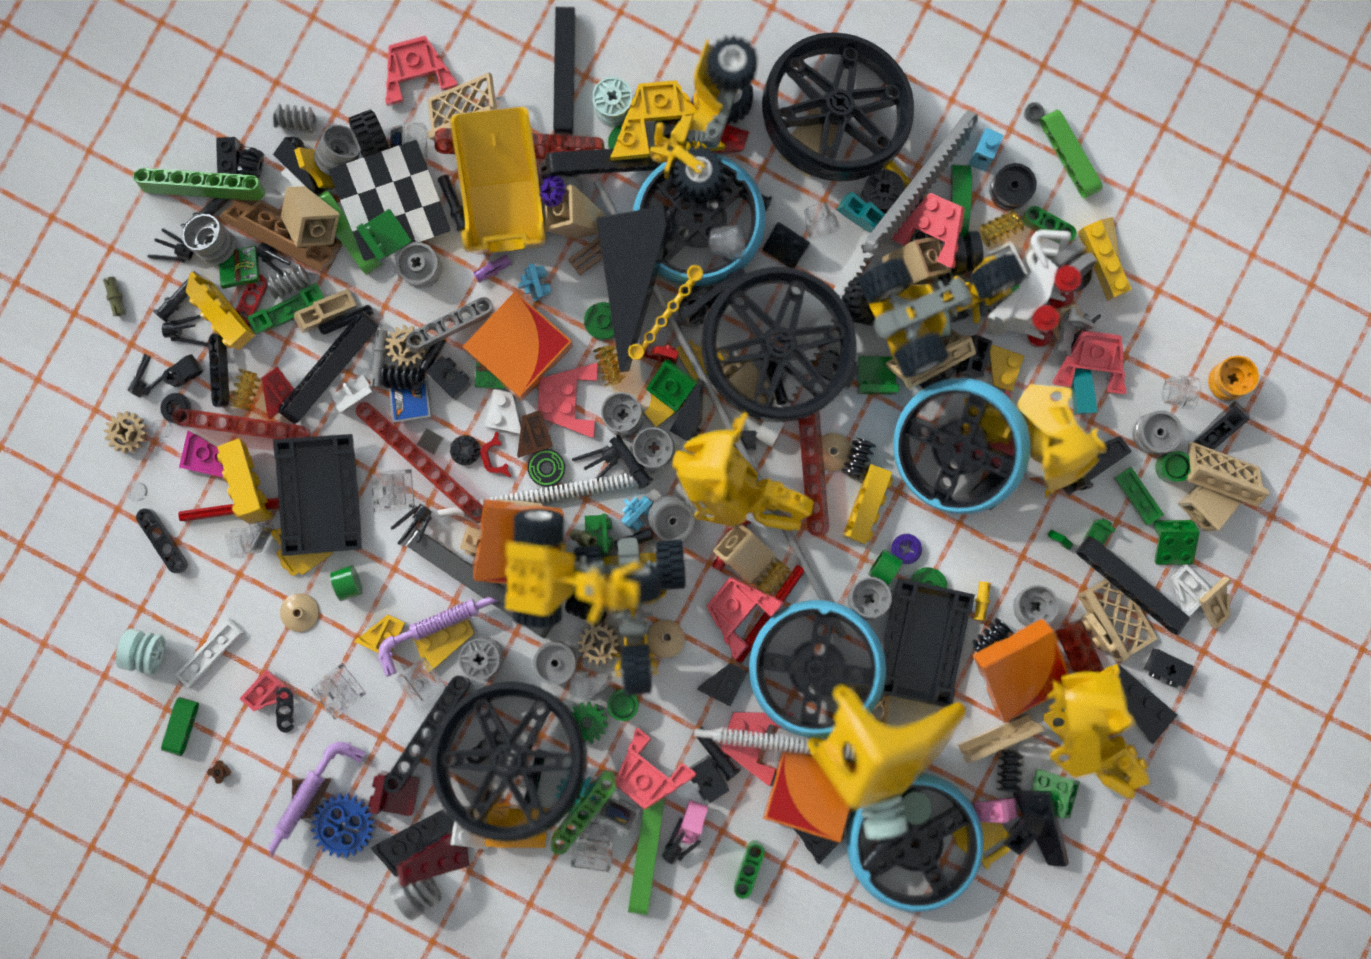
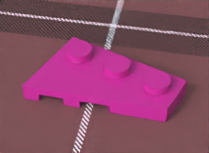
M187 431L179 468L223 477L222 471H224L223 464L219 462L217 457L219 453L218 447L193 432Z

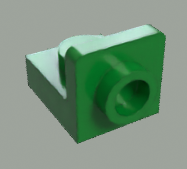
M1104 518L1094 520L1083 540L1090 536L1104 545L1110 534L1114 533L1116 529L1112 527L1110 521Z

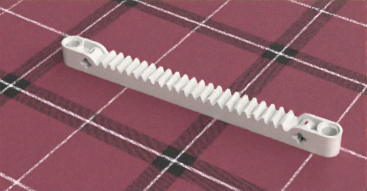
M866 230L834 288V291L841 299L845 293L844 288L848 287V282L850 280L853 281L854 277L861 275L862 270L866 266L865 262L873 257L868 252L866 254L863 253L865 241L871 234ZM824 307L814 327L833 325L835 323L826 307ZM823 333L809 335L806 343L823 339ZM823 346L804 351L803 353L810 362L814 363L816 360L815 356H818L820 352L818 349H821ZM797 359L793 366L803 376H807L808 372ZM789 374L783 385L789 402L793 403L795 399L793 396L798 394L796 389H800L802 385ZM775 399L772 406L787 407L791 405L789 402H786L784 405H777ZM764 421L756 435V439L772 447L785 422Z

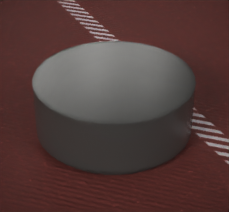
M1037 102L1030 103L1024 110L1025 119L1031 123L1038 122L1044 115L1043 106Z

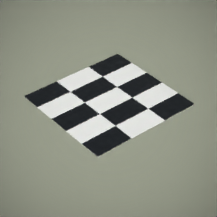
M417 140L329 169L364 261L376 257L356 227L362 223L366 224L388 209L393 212L411 239L410 243L421 242L451 231Z

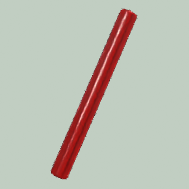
M279 497L267 499L268 503H265L266 510L279 508ZM234 504L179 511L178 518L179 521H190L233 515L232 506Z
M800 565L795 566L775 598L783 602L786 600L804 574V569ZM763 613L744 641L748 647L738 659L734 660L743 663L751 651L758 633L768 620L772 618L769 614Z

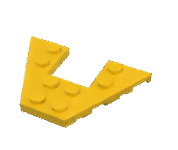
M676 80L638 84L611 154V161L649 157L645 122L672 119L682 120L683 117L694 115L698 111ZM687 141L686 150L689 152L690 147L698 149L700 141H697V146H695V141H692V145ZM720 141L716 148L710 149L711 151L725 150V144H722ZM702 144V146H703L702 149H703V150H706V148H709V147H707L705 144Z

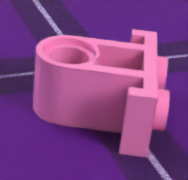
M1014 797L973 802L980 822L1005 823L1011 819L1018 818Z
M689 800L677 835L678 838L682 831L686 832L681 840L682 843L691 845L697 842L703 829L702 826L708 809L707 805Z

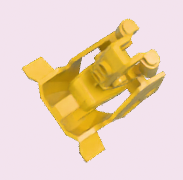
M1030 384L1020 397L1017 408L1021 412L1028 428L1031 458L1043 464L1042 471L1045 472L1046 482L1045 498L1048 499L1050 493L1054 494L1055 490L1072 484L1088 473L1099 461L1097 455L1099 453H1106L1105 444L1097 438V428L1087 435L1077 425L1073 413L1068 407V402L1072 395L1071 389ZM1060 392L1062 399L1058 402H1053L1050 399L1051 394ZM964 398V407L967 403L968 398ZM988 404L980 425L986 431L990 442L997 444L1000 441L1008 444L1012 438L1009 426L997 409ZM972 406V407H971V412H972V414L978 415V414H979L978 408L975 407V406ZM964 425V430L971 433L970 425Z
M745 412L739 418H735L732 424L734 430H718L699 435L684 444V449L691 453L680 450L676 451L673 468L677 471L685 493L698 510L694 514V518L697 520L734 527L745 522L747 514L752 513L754 519L758 523L764 524L765 527L799 531L801 520L811 515L814 501L801 493L785 487L780 481H772L770 478H765L757 482L758 473L737 448L734 447V444L739 442L741 430L746 421L747 413ZM767 507L770 510L791 513L792 518L768 513L764 514L763 512H765Z
M1119 665L1109 666L1100 673L1082 672L1062 676V685L1053 681L1054 690L1047 696L1048 698H1056V701L1053 705L1049 706L1052 711L1045 713L1043 718L1045 723L1057 734L1064 744L1063 747L1050 752V759L1074 779L1096 773L1097 778L1104 786L1124 798L1133 799L1136 795L1135 789L1150 784L1147 772L1149 767L1143 757L1139 759L1134 745H1128L1123 736L1108 738V735L1112 732L1116 734L1133 725L1132 717L1126 714L1125 699L1118 677L1120 673ZM1055 718H1062L1065 722L1062 726H1055L1053 720ZM1067 754L1071 756L1067 761L1059 760L1061 755Z

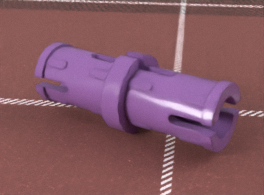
M505 254L493 262H487L488 265L474 271L473 274L480 283L492 275L496 276L497 272L512 265V263Z

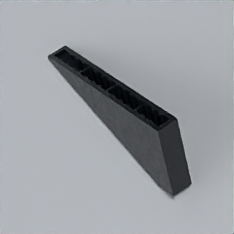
M664 205L597 218L620 372L630 371L633 359L629 356L628 350L631 345L638 343L671 230V221H673L672 211Z

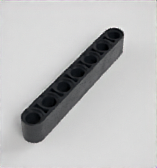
M556 6L554 135H573L575 7Z
M648 147L649 157L614 161L610 160L614 149L561 151L545 155L549 176L654 171L662 164L655 162L650 157L651 147Z
M365 311L358 313L284 400L278 409V413L293 424L299 422L373 335L379 323Z
M1087 536L1079 546L1076 554L1168 631L1175 635H1180L1190 620L1186 613L1095 538Z
M459 675L450 680L385 778L384 789L387 792L395 793L404 788L433 744L443 720L468 691L470 681L466 676ZM458 679L464 681V687L461 690L456 688V681ZM448 695L454 699L451 706L445 704V698ZM436 712H440L443 716L442 721L439 723L434 720ZM426 728L432 732L429 739L423 736V731ZM414 745H418L421 749L418 756L412 752ZM404 761L409 764L408 772H404L401 769V764ZM392 778H395L398 781V787L396 789L392 788L390 785V781Z

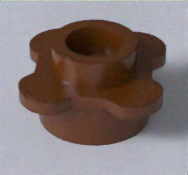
M218 760L213 768L208 769L207 774L215 779V783L221 784L224 778L230 776L231 770L223 761Z

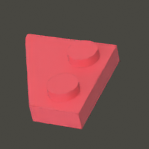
M266 669L239 699L250 709L256 711L267 705L277 703L276 698L278 696L282 699L287 698L288 694L286 692L276 695V691L282 687H289Z

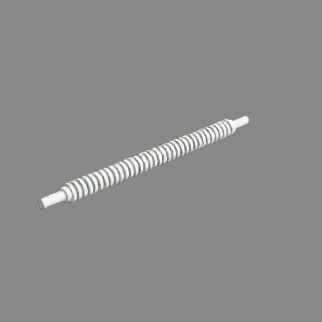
M655 472L647 473L650 478L656 479ZM624 473V477H622V474H619V478H617V475H614V479L612 476H609L608 480L606 476L604 481L600 477V482L595 478L594 483L592 479H589V483L587 480H584V484L582 481H579L580 485H578V482H574L575 486H573V483H569L570 487L566 483L564 484L565 488H563V484L559 485L560 489H558V485H555V489H553V486H550V490H548V487H545V491L543 488H540V492L538 489H535V493L533 490H530V494L527 490L525 495L521 491L520 496L516 492L515 497L513 493H510V497L508 494H505V498L503 495H500V499L531 501L533 503L535 501L540 503L541 500L542 503H545V499L547 502H550V498L552 501H555V497L557 500H560V496L563 500L565 495L569 499L570 494L574 498L575 493L577 497H580V493L582 496H585V492L587 495H590L589 491L592 494H595L594 490H596V493H600L599 489L603 493L605 492L604 488L608 492L609 487H611L612 491H614L615 486L616 490H619L620 485L621 489H624V485H626V488H629V484H631V487H634V485H637V482L633 476L630 477L629 475L627 477V473ZM476 499L475 503L474 500H471L470 504L469 501H465V504L460 502L456 507L438 510V516L440 518L458 514V516L466 517V513L467 516H471V512L472 515H476V511L477 514H481V510L483 512L484 499H480V502Z
M720 727L714 729V731L694 729V737L711 738L719 744L721 740L722 744H725L727 740V745H730L731 741L732 745H736L737 742V746H741L742 742L744 747H746V743L748 747H751V744H753V748H756L758 744L760 749L762 745L763 749H766L768 745L769 750L773 746V750H777L778 747V751H782L783 747L785 752L788 748V752H792L793 749L794 753H797L798 750V753L803 751L804 754L808 752L812 755L807 746L808 738L804 740L802 737L800 739L795 737L793 740V736H790L788 740V736L785 735L783 739V735H780L778 739L777 734L773 738V734H769L768 737V733H764L763 737L761 732L759 736L758 732H754L753 735L752 731H749L747 735V731H744L742 734V730H739L737 734L736 729L732 733V729H729L727 732V728H724L722 732ZM846 743L844 749L845 759L849 757V759L853 760L854 758V760H857L854 749L849 743Z

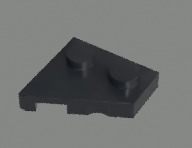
M729 663L698 686L697 690L731 707L748 671Z

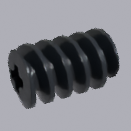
M384 364L381 370V380L385 388L419 391L425 381V372L422 367L418 370L417 367L410 369L409 366H405L403 369L402 365H398L396 369L395 365H391L389 368L388 364Z
M857 438L858 440L852 441L856 448L851 447L849 449L853 455H847V459L851 462H844V466L848 469H842L841 473L861 480L859 476H866L862 469L869 468L864 463L871 462L867 455H874L870 448H876L877 446L870 441Z
M574 591L566 600L565 610L568 614H572L590 623L589 617L595 603L578 598L576 591ZM609 605L603 606L596 623L593 625L598 626L606 619Z
M995 618L994 622L996 625L990 623V630H983L985 636L979 634V641L973 639L974 647L972 646V648L979 652L996 642L1002 641L1003 638H1009L1008 633L1014 634L1013 631L1002 620Z
M1001 749L999 752L1003 753L1004 756L998 757V759L1004 763L998 765V767L1003 769V772H998L997 775L1001 776L1002 779L997 780L996 783L1002 785V787L996 789L1005 792L1020 791L1021 786L1017 785V783H1021L1022 779L1017 776L1022 775L1023 772L1017 768L1023 767V763L1018 760L1023 759L1024 756L1017 751Z

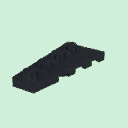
M1119 665L1120 673L1118 677L1125 699L1126 710L1137 722L1136 724L1147 736L1149 742L1154 744L1176 718L1177 714Z

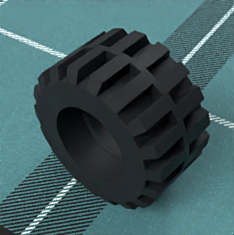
M371 109L349 117L350 128L355 134L363 158L390 149L380 122Z
M859 275V277H854L853 281L850 280L848 282V287L844 288L845 293L842 295V299L853 322L873 326L876 318L873 316L868 303L866 305L867 299L858 282L862 275Z

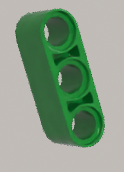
M1037 206L1029 207L1021 218L1022 223L1026 227L1036 232L1050 230L1046 228L1045 222L1052 224L1053 228L1051 231L1069 232L1071 234L1069 243L1077 234L1073 225ZM1033 213L1036 216V220H1031L1028 214ZM1048 238L1058 244L1061 242V239Z
M182 697L177 698L163 738L161 751L178 756L184 754L198 712L199 702Z
M757 840L748 843L734 881V892L740 899H746L751 895L764 858L765 851L763 845ZM759 847L761 851L758 855H753L750 853L751 848ZM748 865L754 867V871L750 874L744 872V868ZM740 884H745L748 886V889L745 892H740L737 890V887Z

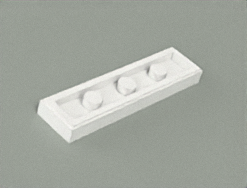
M228 619L174 676L187 688H190L244 631L231 619Z

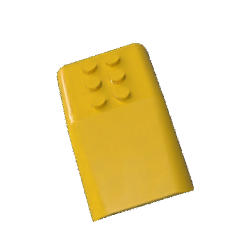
M512 107L453 115L451 117V130L465 217V231H462L464 250L483 255L542 247L546 242V231L541 196L539 195V178L528 109L525 107Z
M838 686L834 691V696L840 704V708L834 718L837 722L827 741H824L822 738L810 737L807 746L846 804L852 809H860L905 792L945 750L964 719L966 710L962 703L956 702L921 721L899 728L888 727L877 722L869 715L852 690L846 686ZM848 741L857 757L858 768L856 775L849 771L845 762L844 749Z

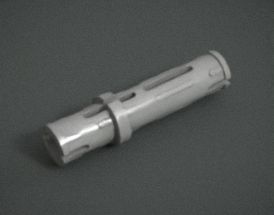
M377 329L375 331L374 346H372L374 352L370 387L383 388L381 370L385 364V352H387L385 348L387 330Z

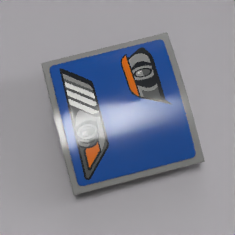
M427 380L424 381L423 387L419 391L390 388L393 423L432 417Z

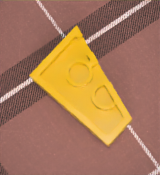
M469 619L458 622V624L453 626L451 625V627H447L418 641L414 639L428 674L475 634Z

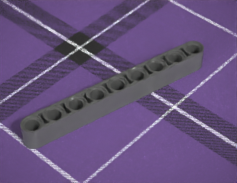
M415 527L403 543L404 545L482 598L491 597L498 600L493 605L512 617L513 610L506 609L507 589L499 583L474 581V566L425 533L420 542L416 543L420 530ZM553 626L527 628L545 639Z

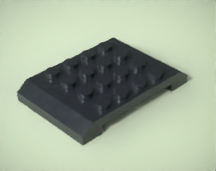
M353 434L273 440L281 522L282 556L362 549Z
M898 578L882 647L886 661V679L882 694L945 708L953 704L954 686L969 613L972 612L975 594Z

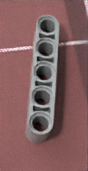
M480 297L412 331L407 336V348L414 353L420 352L487 318L492 311V301L487 297ZM484 304L488 307V310L481 311L478 306ZM469 313L472 318L465 320L461 315ZM451 321L455 326L447 328L444 323ZM429 330H435L438 333V335L435 337H431L427 334V332ZM417 338L421 343L415 346L410 343V340Z

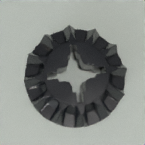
M169 394L161 403V414L168 422L182 423L189 418L188 416L192 412V403L183 394ZM172 404H175V405H179V404H180L179 409L181 410L182 413H180V412H174V413H173L174 407H173Z
M468 435L455 438L450 444L452 460L463 466L476 462L480 456L478 441ZM460 444L465 447L470 446L468 449L470 457L464 453L460 454L462 451Z

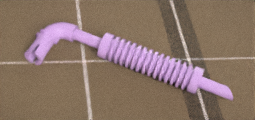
M487 597L475 602L474 599H470L467 602L449 608V610L447 609L442 611V613L435 614V616L432 615L428 619L425 618L411 624L410 630L405 633L385 639L380 645L378 652V661L381 662L385 677L392 676V673H397L391 657L393 656L391 649L396 647L398 643L412 637L418 641L447 627H451V625L458 624V622L465 621V619L472 618V616L479 615V609L498 600Z
M335 742L329 745L323 753L324 757L315 771L310 770L307 777L302 782L303 784L298 789L299 791L294 795L295 798L292 799L290 805H288V808L283 813L284 815L280 818V822L274 828L273 832L276 836L269 846L271 858L282 839H289L294 831L293 829L298 824L297 822L300 821L301 815L304 814L310 801L314 798V794L317 793L316 791H318L321 786L320 784L325 779L322 773L330 760L334 759L337 754H340L341 756L346 755L360 763L362 761L361 757L364 758L365 751L352 746L351 742Z

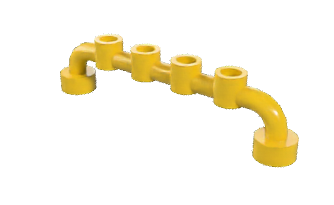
M692 265L688 268L687 276L689 279L686 284L680 286L677 296L674 300L668 302L667 309L662 316L656 318V324L650 331L645 333L641 344H633L629 347L628 354L632 359L639 360L643 358L646 348L650 343H654L657 340V334L661 328L667 327L668 319L673 312L679 311L682 300L691 295V288L697 281L702 279L703 270L701 267ZM685 287L689 290L687 294L682 293ZM672 303L677 304V307L674 310L671 309ZM662 318L665 319L664 325L659 324V320ZM649 334H653L654 336L653 340L649 341L647 338Z

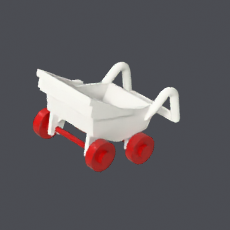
M1040 230L1033 234L1031 238L1033 249L1029 251L1026 258L1031 274L1028 279L1022 281L1020 287L987 317L985 333L991 335L994 332L1000 336L1002 334L1005 335L1006 331L1027 334L1028 342L1037 348L1045 347L1051 342L1053 337L1052 330L1059 321V314L1056 309L1072 304L1074 299L1073 291L1078 288L1081 281V274L1078 269L1069 265L1057 269V266L1046 257H1055L1068 246L1071 237L1069 232ZM1041 238L1061 239L1058 249L1041 248L1039 240ZM1035 256L1038 258L1037 263L1034 260Z

